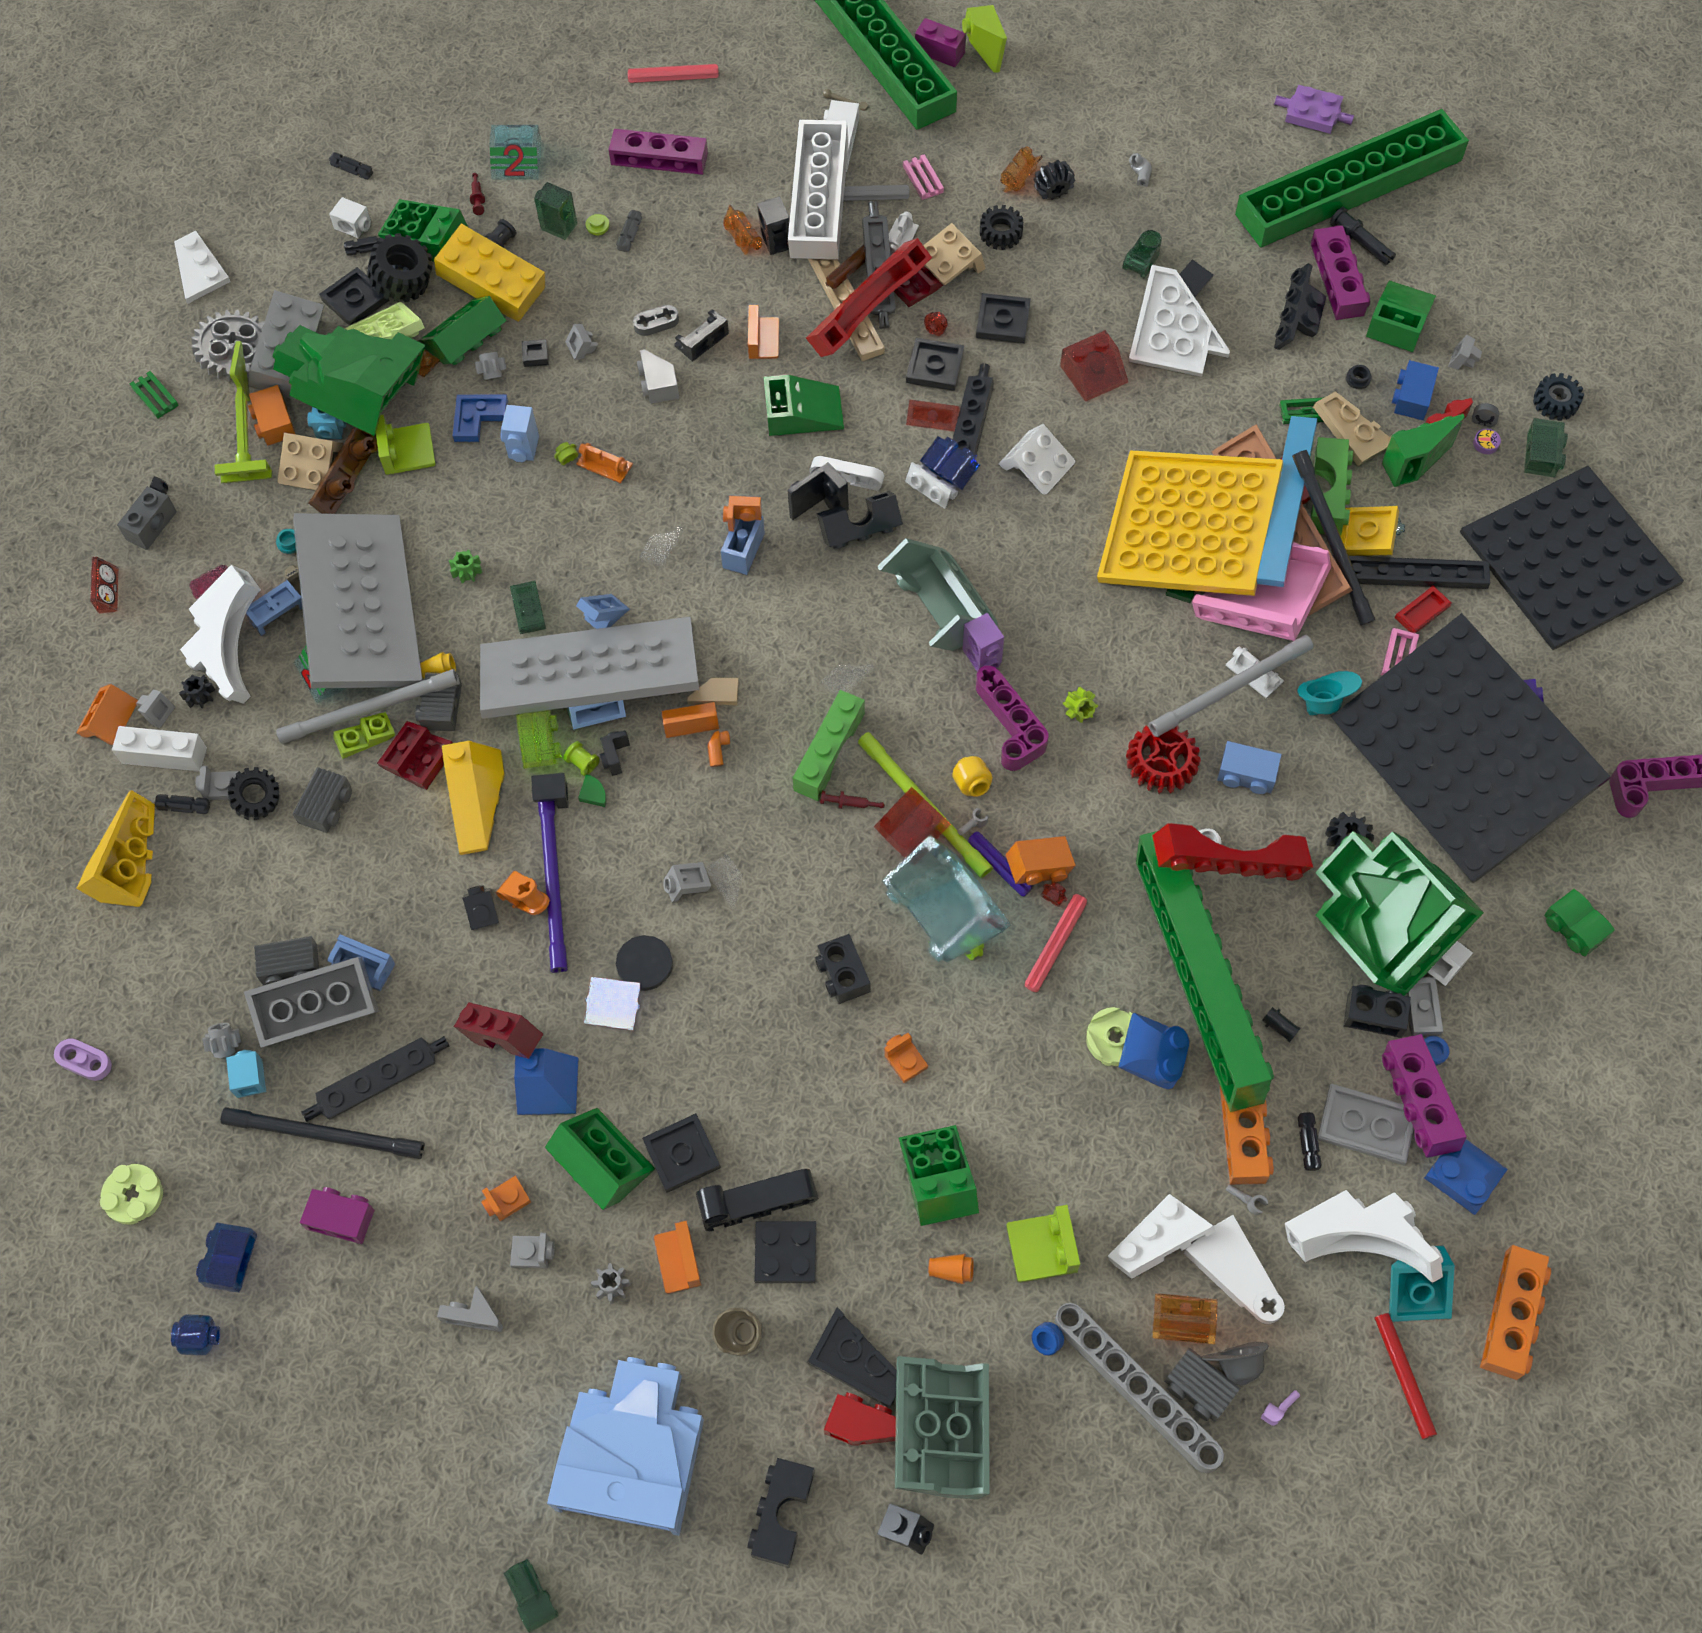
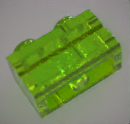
M551 710L516 714L523 769L558 764L557 759L562 758L560 742H555L554 732L558 731L556 715H551Z

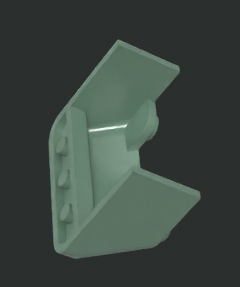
M905 538L878 565L880 571L895 574L897 584L904 591L916 592L940 626L936 631V636L928 642L931 647L951 651L963 647L964 624L986 613L989 614L996 626L998 625L996 618L961 567L945 549Z

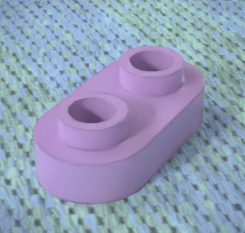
M76 1039L63 1040L54 1050L55 1061L61 1067L89 1080H101L111 1070V1060L103 1051ZM71 1052H76L75 1058L68 1060V1055ZM97 1062H100V1068L98 1070L93 1071V1065Z

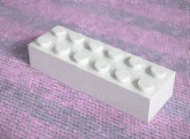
M799 120L788 234L790 258L839 259L849 140L847 121Z

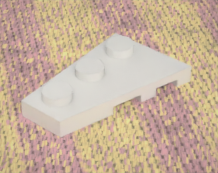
M196 231L174 241L187 304L231 282Z
M1169 1194L1108 1255V1258L1117 1268L1132 1279L1163 1262L1164 1257L1179 1248L1183 1251L1192 1246V1241L1203 1235L1208 1237L1216 1231L1212 1224Z

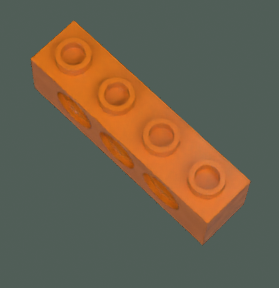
M1220 1087L1230 1185L1266 1184L1274 1171L1273 1159L1267 1156L1266 1146L1270 1145L1269 1128H1264L1263 1117L1267 1116L1266 1100L1264 1104L1230 1112ZM1247 1118L1251 1120L1254 1127H1243L1239 1119ZM1246 1146L1253 1148L1257 1156H1246L1242 1148Z
M1512 1245L1505 1251L1480 1368L1515 1380L1530 1372L1533 1362V1356L1529 1355L1531 1344H1535L1539 1333V1326L1535 1325L1537 1314L1540 1315L1545 1304V1297L1541 1296L1543 1285L1546 1286L1551 1275V1268L1547 1267L1549 1256ZM1518 1278H1523L1528 1282L1529 1291L1519 1286ZM1512 1307H1517L1522 1311L1523 1320L1513 1316ZM1505 1336H1510L1516 1341L1517 1350L1507 1346Z

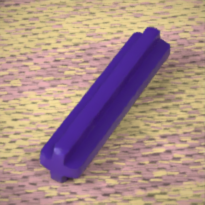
M976 831L968 838L970 845L981 853L992 865L993 869L1020 896L1024 897L1030 893L1033 885H1027V883L1015 884L1007 859L980 832Z

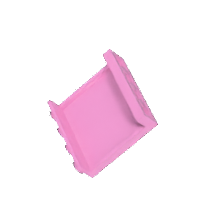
M1293 542L1284 587L1257 584L1255 596L1205 592L1204 595L1196 594L1192 601L1195 616L1206 621L1295 641L1331 569L1329 551Z

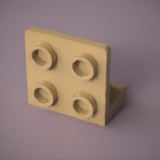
M953 223L923 245L932 256V259L925 266L943 285L948 284L965 269L970 270L973 268L977 273L986 269L982 253Z
M284 433L278 483L316 490L331 466L333 452H339L344 443Z

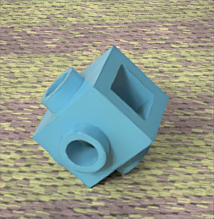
M312 407V412L308 413V426L312 427L316 438L342 439L343 428L346 427L347 423Z

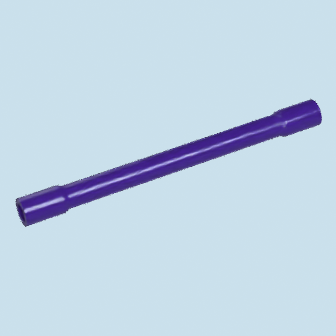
M555 801L538 802L539 816L541 818L546 895L550 900L547 907L550 938V971L558 973V968H561V972H566L568 967L561 909L554 819Z

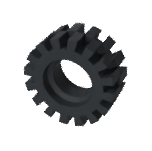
M998 205L993 206V211L991 208H988L986 213L983 212L980 219L979 232L981 240L983 242L986 241L988 247L993 244V249L996 250L998 246H1001V250H1005L1007 245L1009 249L1013 248V243L1017 245L1019 239H1022L1024 223L1022 215L1020 216L1018 210L1013 212L1014 208L1010 206L1009 209H1006V205H1002V208L998 209ZM996 224H1005L1008 225L1010 229L1006 231H998L995 230L993 226Z
M249 767L244 768L243 773L237 772L236 777H232L230 780V786H228L230 806L232 810H236L238 816L244 815V819L249 820V817H254V820H259L261 816L265 818L278 805V782L275 781V777L272 774L268 775V771L265 769L259 771V767H254V770L249 771ZM253 784L261 786L265 791L264 798L258 803L246 801L243 797V790L247 786Z

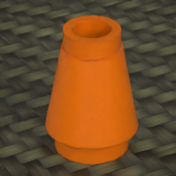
M966 1254L930 1258L929 1276L960 1284L972 1282L974 1259L973 1257H966Z

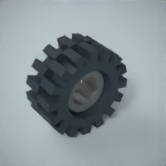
M1555 373L1551 374L1550 377L1545 376L1540 381L1534 394L1533 403L1534 405L1537 404L1536 410H1543L1541 415L1544 417L1546 414H1549L1550 420H1553L1555 416L1557 421H1562L1563 417L1566 420L1570 419L1571 415L1574 416L1578 411L1584 397V393H1582L1583 387H1577L1579 381L1575 380L1572 382V376L1568 375L1567 378H1564L1563 373H1559L1558 377H1556ZM1556 394H1558L1557 396L1561 395L1562 400L1556 399Z

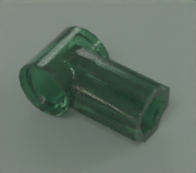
M529 1559L513 1565L503 1573L518 1603L517 1611L529 1633L559 1616L557 1609L555 1610L550 1602L551 1597L548 1591L543 1589Z

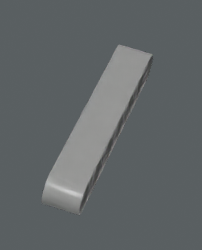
M1065 1303L1060 1306L1054 1323L1061 1329L1064 1338L1195 1469L1206 1474L1215 1471L1221 1465L1224 1458L1221 1446L1081 1307L1074 1303ZM1066 1313L1072 1314L1077 1319V1324L1071 1327L1063 1324L1061 1316ZM1089 1335L1096 1337L1100 1346L1096 1349L1088 1348L1084 1344V1337ZM1109 1358L1118 1359L1122 1364V1370L1118 1372L1111 1371L1107 1367L1106 1360ZM1134 1380L1140 1381L1145 1387V1393L1141 1395L1133 1393L1129 1383ZM1156 1403L1165 1405L1168 1409V1416L1165 1418L1156 1416L1152 1409L1153 1405ZM1179 1426L1188 1428L1191 1432V1440L1182 1441L1176 1434V1428ZM1200 1450H1210L1214 1454L1215 1463L1208 1465L1202 1462Z

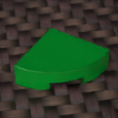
M586 774L578 796L579 801L605 807L606 794L603 785L595 777Z

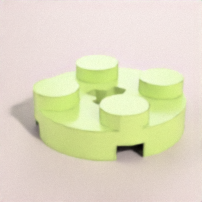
M1111 1007L1103 1009L1093 1016L1087 1028L1086 1043L1091 1054L1101 1061L1102 1064L1119 1066L1133 1013L1121 1011L1120 1008ZM1114 1030L1116 1034L1121 1033L1123 1035L1119 1043L1108 1039L1110 1031Z
M140 1164L117 1166L102 1187L100 1206L109 1217L118 1223L127 1225L139 1223V1221L154 1214L161 1204L163 1197L161 1181L156 1173L147 1166ZM132 1187H136L135 1191L139 1193V1196L137 1198L132 1197L130 1202H128L125 1192L131 1190Z

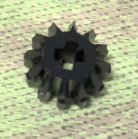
M1056 160L1054 163L1048 162V165L1041 166V170L1035 172L1034 186L1043 199L1049 198L1053 200L1055 197L1060 198L1061 195L1068 194V190L1074 187L1073 183L1076 181L1074 172L1066 161L1060 162Z
M1355 811L1349 817L1342 812L1338 818L1334 817L1330 820V826L1325 831V836L1329 837L1326 841L1327 846H1335L1334 852L1340 846L1342 840L1352 831L1373 842L1374 835L1371 834L1373 825L1364 824L1366 816L1360 819L1356 818Z

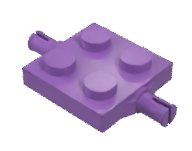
M1298 85L1291 99L1277 95L1274 105L1287 108L1288 113L1285 122L1331 134L1332 128L1337 121L1351 125L1354 115L1341 112L1340 106L1344 96Z

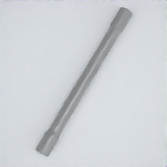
M1303 635L1287 644L1280 651L1174 711L1167 712L1149 723L1150 731L1155 737L1164 734L1192 715L1289 660H1294L1313 649L1312 640L1309 636Z
M455 669L434 675L427 680L330 713L278 728L276 730L277 737L281 744H285L333 725L431 692H438L459 685V677Z

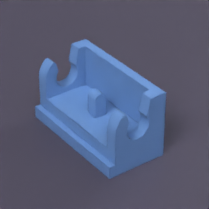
M286 580L251 603L246 616L252 626L256 627L262 636L266 633L263 628L291 608L298 605L300 610L303 609L302 599L289 581Z
M340 934L328 957V962H331V965L352 958L363 957L371 987L381 991L395 966L391 956Z

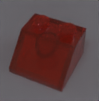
M1106 330L1062 349L1060 367L1085 402L1128 383L1119 348Z
M911 787L874 827L905 859L914 863L951 823Z

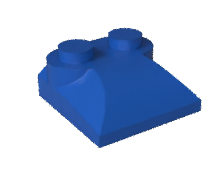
M1134 1013L1130 1019L1118 1068L1161 1088L1171 1089L1183 1073L1189 1048L1188 1034L1179 1026L1168 1027Z
M1466 1139L1460 1151L1440 1155L1424 1178L1475 1215L1508 1169Z

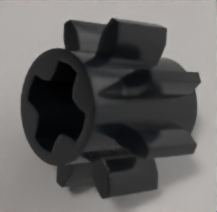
M191 675L185 682H181L184 690L180 691L179 695L183 700H186L185 702L190 708L194 704L203 708L204 704L208 701L213 702L210 693L214 692L215 688L212 683H209L205 675L201 678Z

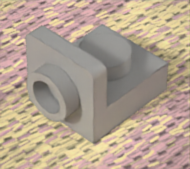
M201 766L200 775L196 777V789L208 800H228L230 780L232 777L235 778L236 773L239 771L211 772L208 766Z
M703 862L673 865L663 882L666 893H669L671 902H677L682 894L707 892L711 887Z
M540 1232V1236H513L511 1268H548V1260L554 1259V1241H550L548 1234Z

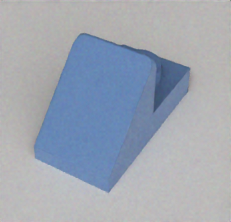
M612 594L581 597L576 607L584 612V619L596 629L611 627L630 610Z

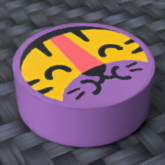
M1491 429L1478 431L1473 440L1475 449L1483 454L1496 452L1501 443L1499 434Z

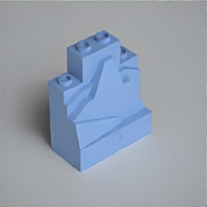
M628 1357L627 1362L618 1360L610 1398L606 1397V1392L597 1389H589L588 1393L579 1392L571 1424L566 1428L547 1504L557 1512L566 1510L667 1530L671 1531L673 1535L679 1536L704 1419L702 1415H698V1410L694 1408L680 1406L679 1411L675 1410L682 1378L680 1372L675 1371V1366L665 1363H658L657 1367L645 1365V1360Z

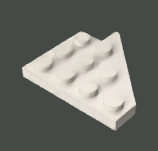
M1152 265L1129 362L1202 377L1207 353L1228 358L1230 350L1177 270Z

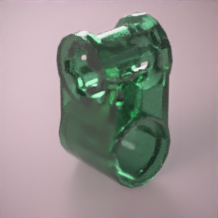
M1154 230L1144 231L1133 248L1128 251L1123 261L1122 269H1130L1139 273L1140 277L1145 279L1151 270V266L1160 255L1162 242L1160 233Z

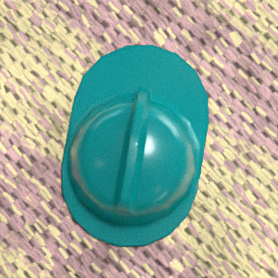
M1338 671L1302 683L1298 687L1297 692L1305 700L1309 715L1332 714L1340 709L1343 698L1352 695L1360 689L1362 679L1354 672Z

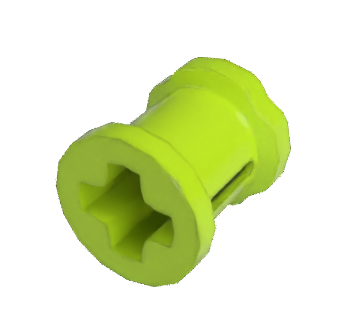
M579 741L572 743L563 757L565 762L572 763L579 768L583 776L589 775L600 762V757L596 754H590Z

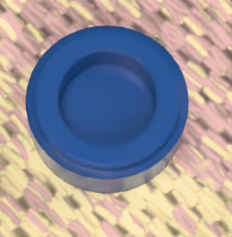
M1438 1036L1426 1037L1424 1041L1435 1066L1441 1065L1449 1056L1448 1044Z
M1044 1322L1034 1329L1032 1342L1041 1354L1049 1356L1055 1354L1063 1347L1064 1335L1056 1324Z

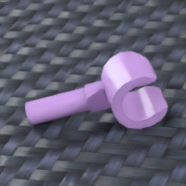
M1294 1390L1279 1407L1269 1403L1261 1419L1272 1426L1277 1425L1287 1409L1300 1397V1394Z

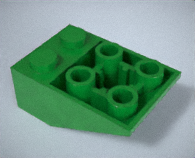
M399 199L379 231L378 236L385 239V235L389 234L392 237L395 234H401L402 237H406V235L411 236L412 240L415 241L417 239L421 242V246L425 245L427 247V253L431 254L432 262H434L435 257L462 223L467 227L468 225L460 209Z
M1389 280L1374 311L1366 337L1414 352L1436 295Z
M793 375L763 377L769 436L844 429L839 386Z
M1464 414L1454 417L1448 416L1441 421L1430 424L1424 423L1410 430H1400L1391 436L1382 465L1394 487L1418 481L1453 446L1465 418Z
M956 1125L899 1137L920 1226L979 1213L977 1189Z

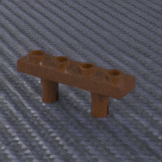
M353 428L308 504L321 514H335L347 493L354 490V481L369 456L377 451L376 434L373 436L359 428Z

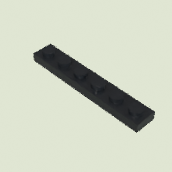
M1349 556L1360 584L1488 589L1491 584L1489 561Z

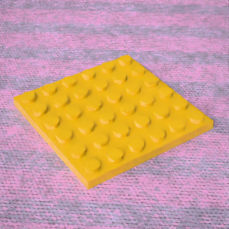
M1130 450L1097 575L1098 582L1255 596L1260 561L1281 477L1283 460Z

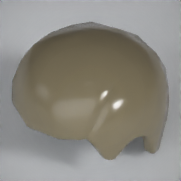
M744 1308L727 1309L717 1316L713 1324V1340L719 1350L724 1353L736 1356L747 1355L758 1348L762 1339L761 1322L755 1313ZM738 1330H739V1332H740V1335H741L743 1341L738 1338V1335H737V1331H738Z

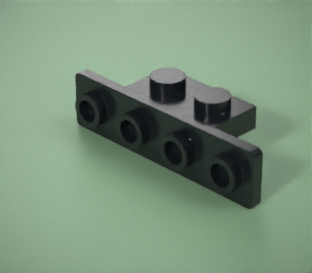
M1310 263L1302 268H1297L1291 275L1290 288L1285 297V307L1280 315V326L1275 334L1274 348L1280 350L1294 340L1296 329L1309 337H1314L1318 333L1327 296L1308 284L1313 265Z

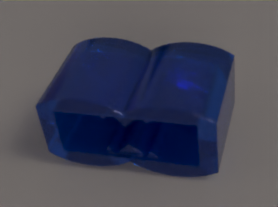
M937 436L920 459V462L939 477L945 479L958 489L963 490L980 466L975 460L977 456L966 447L963 450L959 449V444L947 436L944 440Z
M216 1223L214 1229L209 1231L206 1238L208 1251L204 1259H201L197 1266L196 1275L198 1282L204 1287L239 1293L244 1282L257 1233L252 1228Z

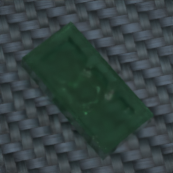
M536 581L510 586L520 635L546 629Z

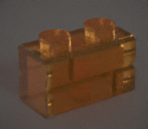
M1155 1293L1152 1338L1215 1345L1218 1299H1200V1297Z

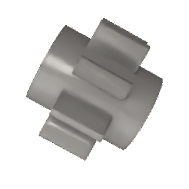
M497 351L479 354L480 361L475 362L477 374L483 373L484 380L502 377L501 370L506 369L504 357L499 358Z
M219 1023L210 1026L208 1033L204 1034L205 1037L202 1038L205 1052L211 1051L215 1058H223L236 1052L235 1047H238V1043L241 1042L239 1029L232 1030L229 1023Z
M609 1263L608 1269L603 1271L600 1269L596 1270L599 1275L598 1280L592 1281L591 1285L594 1288H600L596 1294L599 1300L607 1296L610 1304H613L614 1297L626 1298L623 1288L630 1286L631 1283L628 1279H621L626 1273L623 1267L616 1271L612 1264ZM608 1278L611 1281L615 1280L617 1285L614 1288L606 1286L605 1281Z

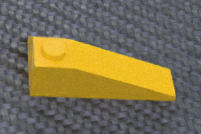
M472 741L442 745L444 768L459 854L465 855L486 851L489 847L494 825L493 818L496 805H498L500 799L501 783H503L505 776L501 749Z
M132 790L128 792L88 862L76 889L101 903L140 907L143 904L151 884L152 875L149 873L145 874L146 860H152L153 851L147 849V837L154 833V803Z

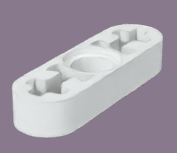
M824 456L815 457L810 468L811 473L815 468L822 467L829 462L847 482L851 483L850 485L876 491L881 488L884 479V473L875 467Z

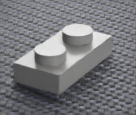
M1422 977L1406 994V996L1411 997L1409 1009L1411 1035L1441 1036L1443 1026L1436 978Z

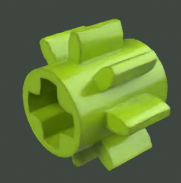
M1078 687L1077 691L1068 692L1066 701L1062 703L1068 708L1065 714L1071 719L1076 718L1080 723L1086 718H1093L1095 708L1098 707L1092 701L1096 695L1091 691L1086 692L1081 687Z

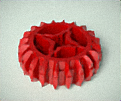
M1145 725L1142 733L1139 731L1135 733L1134 739H1131L1129 742L1126 757L1128 759L1127 769H1132V778L1139 777V786L1147 782L1148 791L1154 785L1158 786L1157 791L1159 794L1162 793L1164 787H1167L1171 794L1175 786L1182 790L1185 783L1190 784L1192 782L1193 776L1198 773L1201 758L1199 757L1200 749L1195 746V738H1188V730L1181 733L1177 725L1174 729L1155 737L1149 727ZM1149 745L1151 754L1148 759L1144 760L1142 751ZM1183 754L1185 764L1178 769L1176 760L1179 755Z

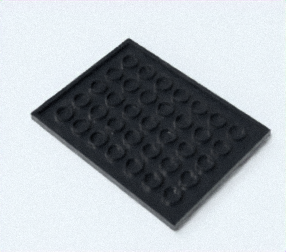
M1462 613L1331 716L1332 720L1472 883L1486 875L1610 779V775Z

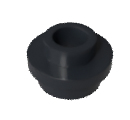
M1355 365L1346 374L1347 383L1355 389L1366 388L1372 379L1370 370L1364 365Z

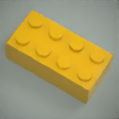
M462 223L434 259L437 276L475 298L490 296L502 314L518 322L545 288L544 271Z

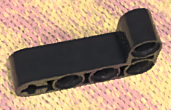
M810 1169L792 1171L723 1191L721 1185H713L696 1192L705 1230L708 1232L714 1231L713 1228L724 1225V1228L743 1223V1219L753 1217V1219L771 1215V1211L778 1209L786 1211L814 1203L819 1199Z

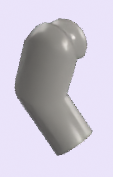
M1135 153L1129 159L1131 168L1138 174L1137 185L1147 187L1152 166L1139 153Z

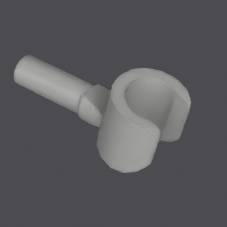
M974 809L972 819L958 829V834L963 835L972 827L982 828L986 826L989 816L987 815L984 819H978L976 816L981 813V809Z
M1230 1184L1226 1188V1191L1246 1203L1249 1212L1254 1215L1263 1213L1255 1207V1200L1264 1206L1268 1205V1200L1262 1195L1251 1197Z

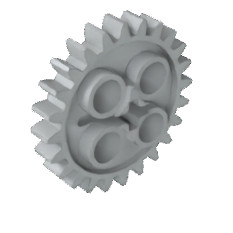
M226 310L224 316L216 312L215 319L207 316V323L199 322L200 329H194L195 336L191 338L195 361L200 362L202 370L207 368L208 375L217 372L218 379H221L223 375H227L228 381H231L230 368L236 341H241L247 377L249 378L250 367L265 321L259 323L257 315L250 319L249 312L241 316L239 310H236L234 315H231Z

